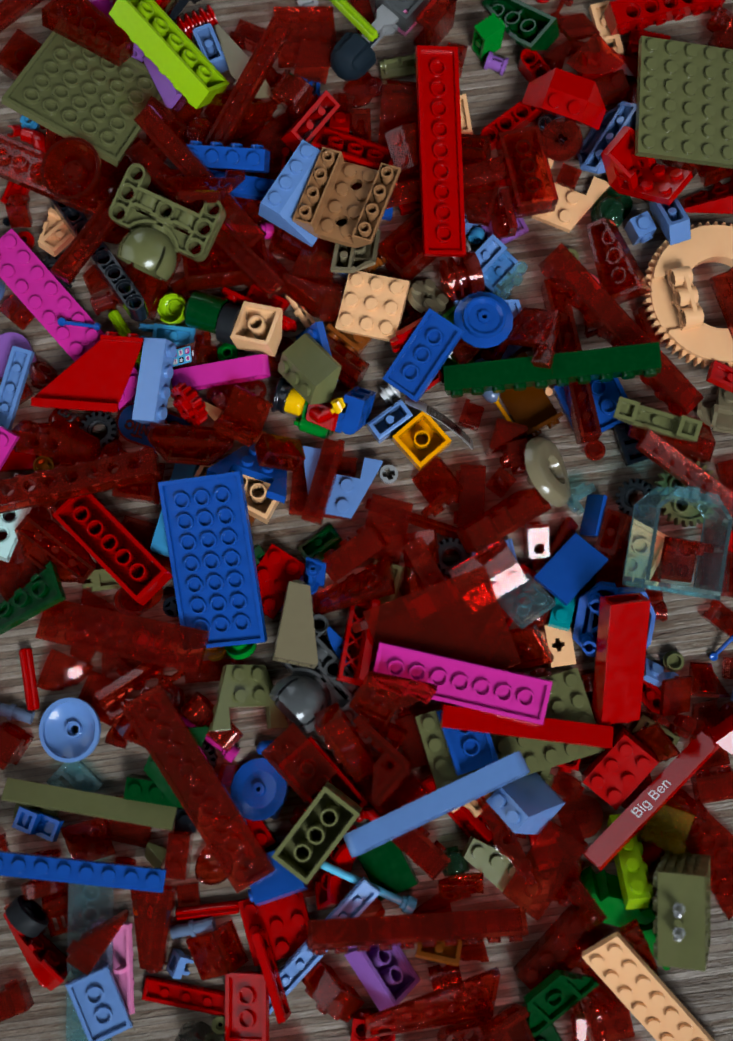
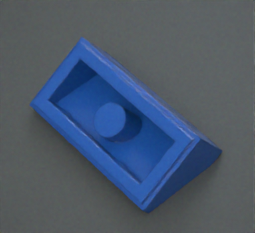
M588 495L580 535L591 538L599 536L607 495Z

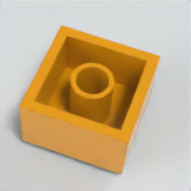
M423 411L392 436L394 444L418 471L445 450L452 441L431 416Z

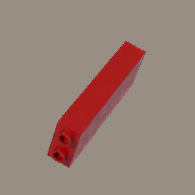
M641 593L600 597L592 712L595 720L600 725L611 726L616 723H630L631 721L640 720L651 602Z

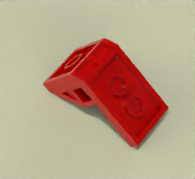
M624 126L601 153L609 185L619 194L670 206L693 178L692 171L657 164L655 158L635 156V131L632 127Z

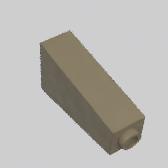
M301 580L289 581L286 587L272 660L315 669L318 664L311 587L310 585H305V582Z

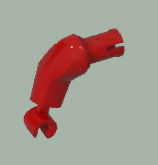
M19 124L8 125V127L13 129V133H7L8 137H20L21 141L32 145L38 151L42 170L55 168L50 150L53 145L48 136L35 129L22 128Z

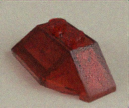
M152 422L148 432V441L166 463L210 466L233 447L235 429Z
M27 514L15 529L22 555L42 571L46 569L45 565L50 561L55 563L61 582L84 583L96 568L92 557L82 545L52 520Z

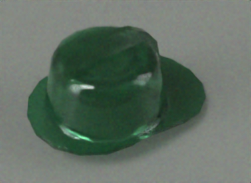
M613 188L607 190L591 212V221L595 228L602 232L616 230L631 211V196L619 194Z

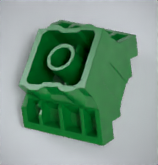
M591 866L580 872L584 900L589 907L588 913L593 915V919L632 931H636L637 923L647 925L656 919L652 898L648 908L625 910L618 876L607 873L605 869L595 874Z

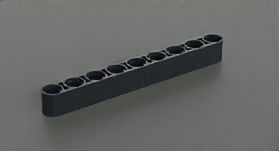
M57 179L47 181L44 185V190L50 204L130 318L137 322L145 320L148 316V309L143 296L63 184Z

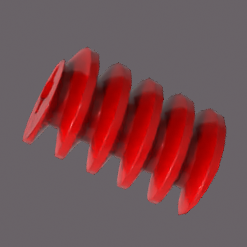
M209 4L206 5V12L203 8H199V15L192 10L191 18L187 13L184 14V21L179 16L176 18V25L191 41L194 28L211 23L214 29V25L218 24L214 11Z

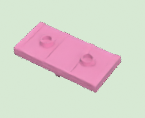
M94 921L92 922V927L89 928L90 971L107 963L109 964L128 1013L132 1015L135 1013L132 922Z

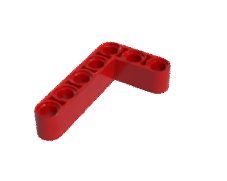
M526 48L521 52L518 69L528 83L537 79V75H544L551 71V68L537 51H531ZM524 60H530L532 63H527ZM522 99L482 129L479 139L480 148L486 152L494 150L545 112L521 104ZM521 113L525 115V117H519L517 116V114ZM501 125H506L509 129H503ZM485 137H491L493 140L487 141Z

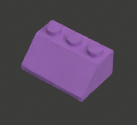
M385 924L362 938L344 954L380 1012L395 1008L420 981V978Z

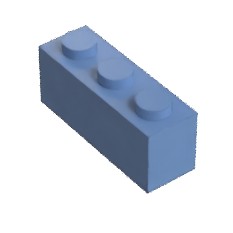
M677 198L670 206L649 201V210L670 245L691 239L690 218Z

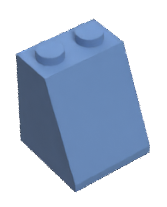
M537 772L523 776L495 790L486 801L515 834L538 835L565 804L560 796Z

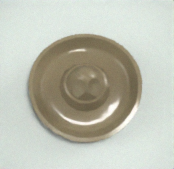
M542 437L532 438L527 443L524 452L525 467L529 475L527 482L535 486L537 491L550 504L560 508L568 502L571 496L570 482L563 458L556 445L550 440Z

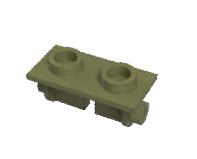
M415 53L378 60L382 80L416 74Z

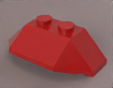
M558 68L529 82L521 103L599 131L606 112L595 81Z

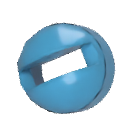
M481 227L473 228L469 233L468 240L475 245L483 244L485 231Z

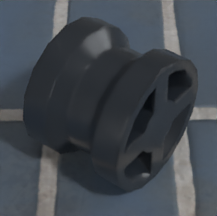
M176 596L168 597L163 603V611L167 616L179 617Z

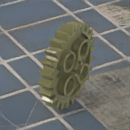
M682 459L677 460V464L675 462L669 463L670 468L668 466L664 467V473L657 475L661 480L654 481V484L658 486V489H655L658 494V500L655 501L660 503L656 506V509L662 508L663 511L660 515H668L666 521L674 520V525H680L681 523L682 527H688L689 524L690 526H696L697 523L703 524L704 519L711 518L709 512H716L713 505H720L715 500L716 497L721 496L720 493H716V489H719L721 486L714 484L718 477L711 478L713 470L706 472L707 465L700 466V461H694L692 464L691 459H687L685 462ZM693 476L697 478L696 486L692 483ZM673 480L678 484L676 490L672 487ZM699 488L704 489L700 493L670 498V494ZM697 497H700L701 499L700 506H698L696 503ZM678 500L682 504L681 510H678L676 507Z

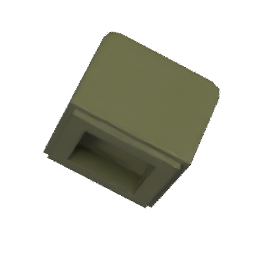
M148 842L144 857L153 868H162L166 861L168 849Z

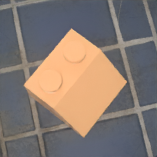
M244 301L230 336L237 349L275 357L282 339V308Z

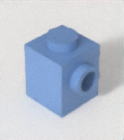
M646 211L629 219L624 229L634 246L640 242L645 243L651 240L657 227L649 212Z

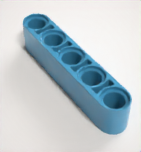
M178 456L170 480L194 477L199 468L200 461ZM161 509L150 552L169 557Z

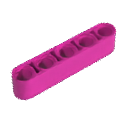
M258 354L175 369L171 378L172 389L180 382H185L187 386L190 385L192 389L198 391L269 378L271 376L269 359L267 354Z

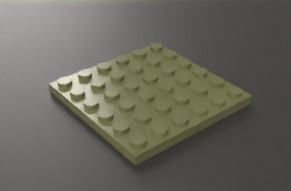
M62 18L3 95L1 103L117 167L162 101V97L145 64Z
M641 36L638 45L635 156L733 169V49Z

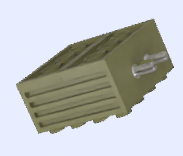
M666 851L664 857H660L658 868H656V873L653 875V887L657 888L656 896L653 898V910L657 911L656 919L653 922V933L657 934L656 943L654 942L653 957H657V966L706 971L711 944L710 855Z

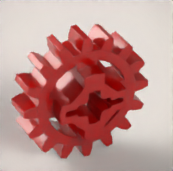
M180 382L171 389V397L174 399L173 405L177 408L183 419H187L189 423L192 422L194 426H199L208 419V412L204 409L206 407L205 402L202 401V398L195 389H192L190 385L187 386L185 382Z

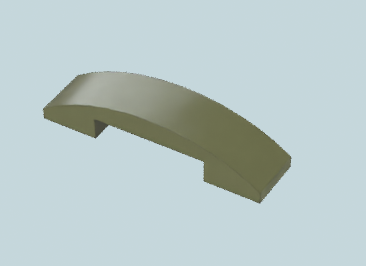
M619 396L613 415L614 418L632 426L691 442H697L703 423L701 420L684 415L679 417L640 405L638 401Z

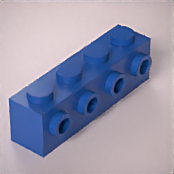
M190 141V144H183L182 166L209 170L269 173L270 151L263 149V145L251 144V148H243V144L230 143V147H225L220 142H210V146L202 145L201 141Z

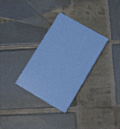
M108 963L66 982L65 986L88 1041H104L133 1027L132 1020Z

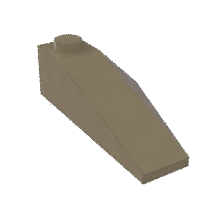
M217 24L215 29L230 74L235 81L233 83L235 89L239 94L243 92L249 99L273 98L275 95L261 70Z

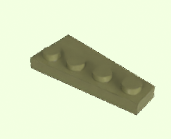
M470 836L461 854L462 857L526 913L545 873Z

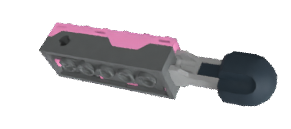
M375 0L377 18L371 25L377 30L378 38L371 42L363 34L347 32L336 43L331 53L330 63L336 75L346 81L357 80L364 76L376 62V55L372 48L384 36L393 35L396 31L406 36L439 0Z

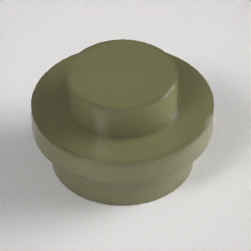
M669 651L663 656L662 663L666 670L678 672L684 666V658L677 651Z

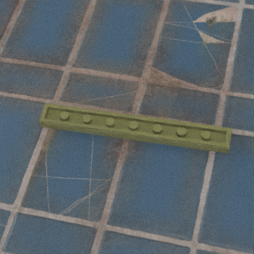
M7 778L1 797L2 801L171 831L173 830L177 814L176 807L127 800L115 796Z

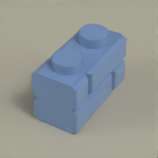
M207 23L194 28L192 32L198 49L220 73L227 71L228 65L212 24Z
M400 399L393 404V407L390 406L368 422L367 428L380 444L413 419V414Z

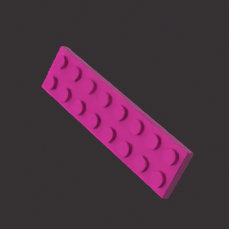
M380 642L370 685L543 725L553 682L552 680Z

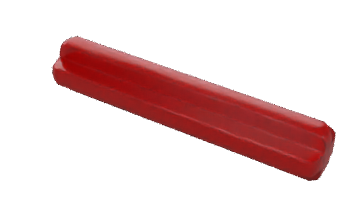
M23 648L19 650L24 692L27 710L32 711L40 708L32 649Z
M235 900L178 907L175 914L177 920L237 914L240 909L238 901Z

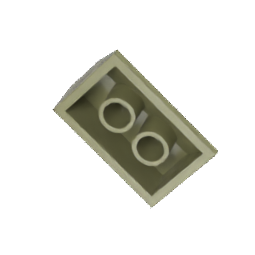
M304 333L282 352L277 371L310 405L331 403L342 366L309 333Z

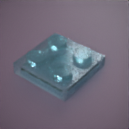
M529 573L495 595V601L521 629L556 606V601Z

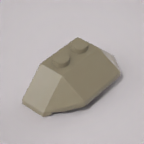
M345 219L339 221V226L347 224ZM378 228L370 245L351 248L335 243L330 271L334 273H355L376 265L381 230Z

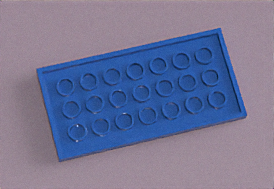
M242 471L158 482L184 651L268 641Z

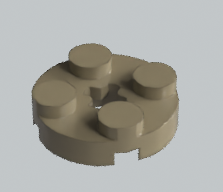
M430 279L413 282L407 296L411 306L421 314L423 311L427 312L430 308L441 315L449 301L448 297Z

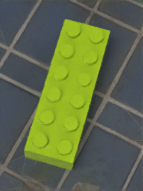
M117 0L109 15L114 19L116 25L127 33L130 40L138 45L144 55L158 67L160 73L171 81L173 87L182 93L191 106L199 109L219 99L230 83L154 0Z

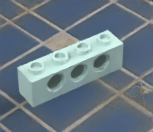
M17 473L14 474L13 479H8L5 487L7 493L5 497L0 498V532L8 534L6 539L0 541V560L9 563L41 488L39 481ZM17 494L24 496L20 502H15L12 498ZM8 513L16 515L12 521H6L4 517Z

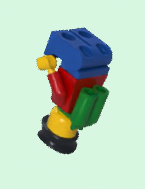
M281 378L276 386L271 412L279 411L283 414L290 413L301 416L296 418L294 425H297L302 432L323 439L332 436L334 431L351 435L368 423L376 392L356 386L348 390L343 398H332L331 403L310 405L290 383Z

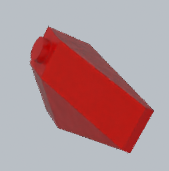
M5 911L3 916L38 983L52 991L64 982L73 963L42 933L35 938H31L19 932L7 919Z

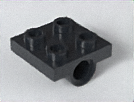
M627 423L613 427L626 466L667 453L660 434Z

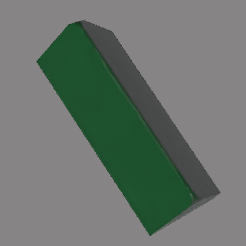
M329 524L297 549L305 560L306 557L324 561L343 547L345 543L332 525Z

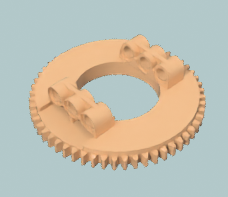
M709 221L702 225L700 222L696 226L690 225L691 239L674 245H670L665 240L653 254L652 259L648 263L649 267L645 270L647 275L643 278V281L646 283L642 285V289L646 291L642 293V297L647 299L642 304L649 306L644 310V313L651 314L647 318V321L654 322L650 328L658 329L654 335H662L659 342L667 341L665 348L667 349L672 346V354L678 351V359L686 356L685 363L693 360V366L696 367L701 363V369L707 366L710 368V364L714 360L732 368L733 327L716 328L704 323V312L698 303V290L692 283V269L700 264L709 262L722 263L733 268V224L731 223L729 226H726V223L723 222L721 225H718V222L715 221L710 225Z

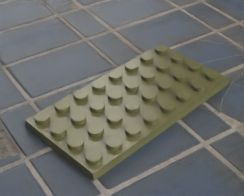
M578 667L543 678L553 682L545 718L596 724ZM442 709L414 717L436 790L477 771L474 770L456 775L436 714L437 711ZM490 734L498 759L500 760L520 751L530 770L529 774L605 751V748Z

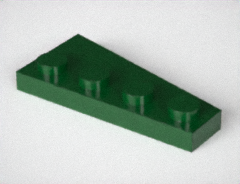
M50 561L45 565L46 569L40 574L36 573L30 578L31 581L25 587L18 588L11 599L8 601L4 600L0 604V635L66 599L55 563Z

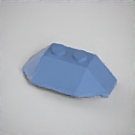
M620 102L617 105L618 107L605 113L599 131L590 130L577 151L581 170L595 174L606 172L601 153L624 126L632 127L636 131L635 103Z

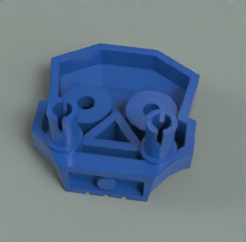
M599 581L589 591L581 595L578 594L572 624V638L587 656L596 658L598 619L595 621L593 619L594 613L599 617L600 597L641 593L649 599L645 588L616 587L615 583ZM651 602L646 649L651 645L656 614Z

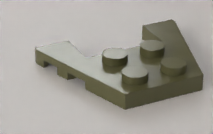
M265 665L223 666L217 691L219 693L218 699L213 708L214 716L209 726V732L231 730L229 708L246 707L266 708L267 729L288 728L284 714L269 696L273 684Z

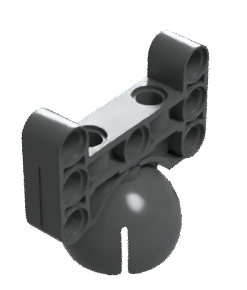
M321 614L313 616L314 621H320L323 624L322 630L315 629L318 656L316 669L280 662L292 675L277 682L269 694L270 698L275 701L278 709L304 733H310L319 727L327 711L341 726H351L387 691L385 688H382L380 692L375 691L372 685H370L372 679L365 685L357 686L336 680L337 675L333 676L328 673L327 668L330 665L335 666L338 671L340 659L319 639L329 625L328 619ZM346 666L344 667L343 676L353 678L354 674ZM359 696L366 698L367 705L365 707L358 704L357 699ZM344 711H349L352 714L351 722L343 719L342 714Z

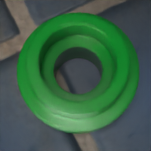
M225 343L219 347L217 356L220 361L235 359L238 357V351L234 345ZM226 350L231 351L229 356H224Z

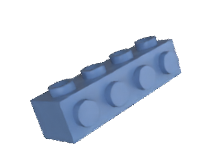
M144 338L132 420L141 424L164 426L165 419L167 418V403L171 394L170 383L174 374L173 363L177 354L176 344L168 339Z

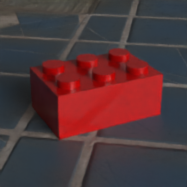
M622 728L613 738V749H605V751L601 752L581 774L582 782L617 810L658 765L659 760L654 752L625 728Z

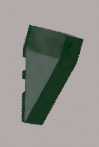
M484 0L482 2V6L490 15L495 13L498 18L500 17L503 20L506 33L517 44L531 51L548 50L559 37L557 18L520 0Z

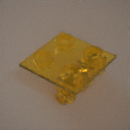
M664 805L641 829L638 840L680 855L685 851V841L695 815Z

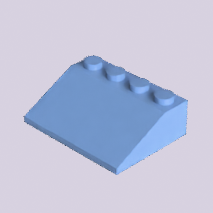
M302 140L261 201L258 215L310 247H313L318 238L292 220L321 152L318 148Z

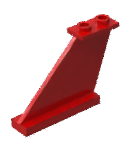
M106 331L105 335L100 334L101 340L39 393L31 397V406L119 413L120 400L143 346L144 339L139 338L140 335L134 333H127V337L118 336V332Z

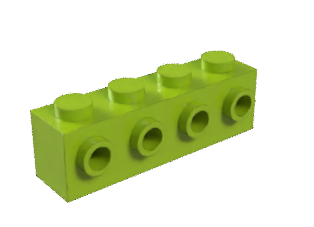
M621 814L609 815V819H608V823H607V828H608ZM637 835L614 857L625 910L648 908L649 902L653 898V888L651 883L648 884L646 877L648 876V867L646 862L642 861L641 856L643 855V846L641 841L637 840Z

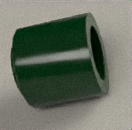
M195 290L188 298L185 306L184 317L186 325L216 334V325L220 311L225 303H229V300Z

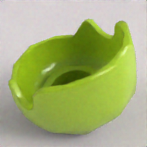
M177 293L165 294L160 299L157 307L160 320L170 325L179 324L185 320L184 311L187 303L185 298Z

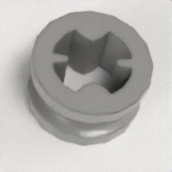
M390 464L383 466L379 472L381 481L385 484L394 483L398 477L396 467ZM386 469L395 473V476L392 475L393 479L388 480L387 477H383Z

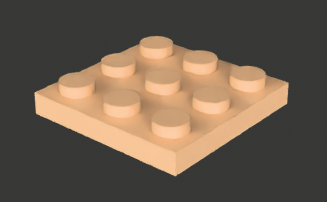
M361 271L349 273L335 328L340 332L390 342V339L396 336L395 333L400 328L411 284L410 281Z

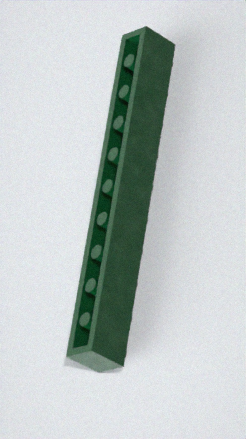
M659 342L449 365L443 366L446 394L451 395L452 398H458L467 393L472 395H483L486 391L503 393L505 389L523 391L526 390V387L533 386L536 389H543L551 384H556V386H567L570 382L588 384L591 380L598 379L601 382H608L617 377L627 380L635 378V375L654 377L657 373H661L662 365Z

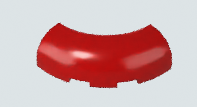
M352 825L345 834L357 829V827ZM342 837L325 861L351 872L356 857L351 858ZM320 867L319 881L315 882L317 909H332L349 893V882Z

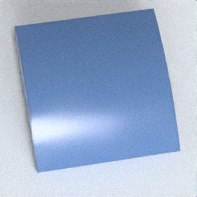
M494 234L465 262V266L474 277L493 294L521 265L507 251L508 247Z

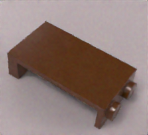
M524 351L514 358L528 357V355ZM533 386L526 387V390L523 391L505 389V392L500 393L501 401L515 424H517L524 439L529 436L531 439L542 434L541 430L548 426L551 429L560 423L559 419L563 414L562 412H556L543 389H536Z

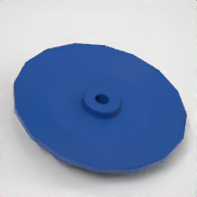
M480 291L467 295L459 302L454 311L453 323L465 332L461 337L464 342L476 348L487 349L498 346L508 338L513 328V315L510 306L501 297L493 293Z
M266 758L251 759L243 764L234 775L231 784V801L235 810L243 818L252 821L266 820L276 814L283 805L287 794V779L283 770L277 763Z

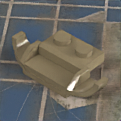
M718 388L716 404L712 408L704 407L702 401L697 403L698 417L703 423L712 427V431L733 434V393L723 388Z

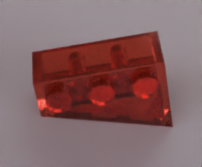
M423 826L391 840L417 866L423 869L433 881L451 861L444 853L446 848L438 840L435 842L431 841L428 838L430 833Z

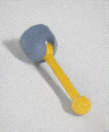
M486 391L483 394L485 400L489 403H495L509 423L510 430L512 432L517 431V424L512 422L499 402L500 393Z

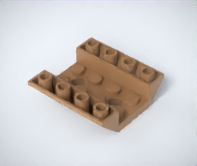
M322 147L292 220L313 236L351 248L370 245L374 240L401 173V168L381 163L378 170L344 161L341 151ZM356 183L362 184V187L358 190H354L351 187ZM341 219L347 220V224L344 226H338L337 222Z

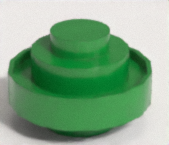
M257 643L225 646V649L232 659L241 660L253 654Z

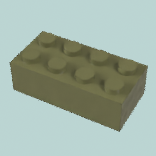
M327 781L275 850L272 858L307 885L358 818L362 807Z

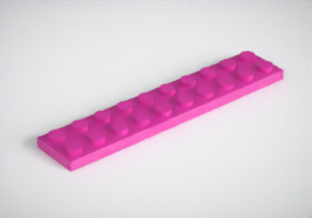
M11 228L0 238V278L75 362L101 340L100 334L105 335V332L102 329L96 331L94 328L81 326H60L57 321L61 317L67 321L90 324L96 322L14 229ZM135 366L120 400L119 411L135 398L139 371Z

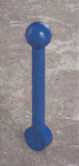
M62 317L57 321L60 326H81L94 328L96 331L101 329V324L98 322L90 324L67 321Z
M733 635L715 652L709 654L712 661H716L718 655L733 641Z

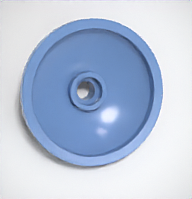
M74 697L62 698L52 703L43 713L39 724V738L42 747L53 759L65 763L77 762L88 757L96 748L101 735V723L96 710L85 700ZM75 726L78 727L77 733L74 731Z

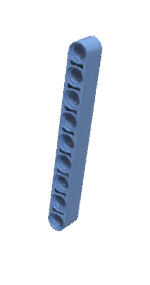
M517 751L350 831L343 836L351 858L360 856L529 774L530 770L521 752Z

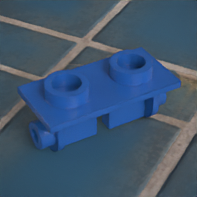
M306 557L304 581L307 582L306 585H310L312 595L317 592L319 586L323 588L325 586L327 563L316 558Z

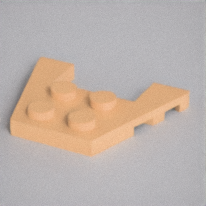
M537 154L535 159L532 218L570 233L603 193L608 190L609 182L594 176L587 194L584 195L547 180L554 160Z

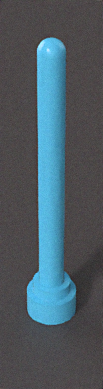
M324 861L321 865V869L355 885L362 879L327 861ZM374 884L380 889L381 893L378 896L398 904L402 912L411 915L414 912L417 898L410 895L400 896Z

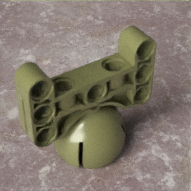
M134 163L128 167L108 211L110 218L116 224L130 231L119 244L117 258L126 264H131L132 262L133 267L139 271L166 282L175 271L177 253L197 262L204 261L207 258L226 218V210L219 200L211 198L204 203L200 213H197L147 190L151 182V176L141 164ZM142 172V177L139 180H135L136 175ZM134 192L132 198L126 199L128 193ZM214 207H219V212L217 214H210L211 210ZM167 209H172V213L168 217H164V212ZM125 211L124 216L121 219H117L119 212ZM209 226L210 231L203 235L201 233L202 229ZM178 229H180V230H182V231H184V232H186V233H189V235H187V234H185V233L179 231ZM201 246V251L193 254L194 247Z

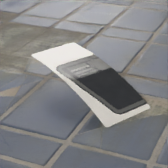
M406 396L405 404L423 411L444 424L473 450V440L460 427L421 401L417 403Z

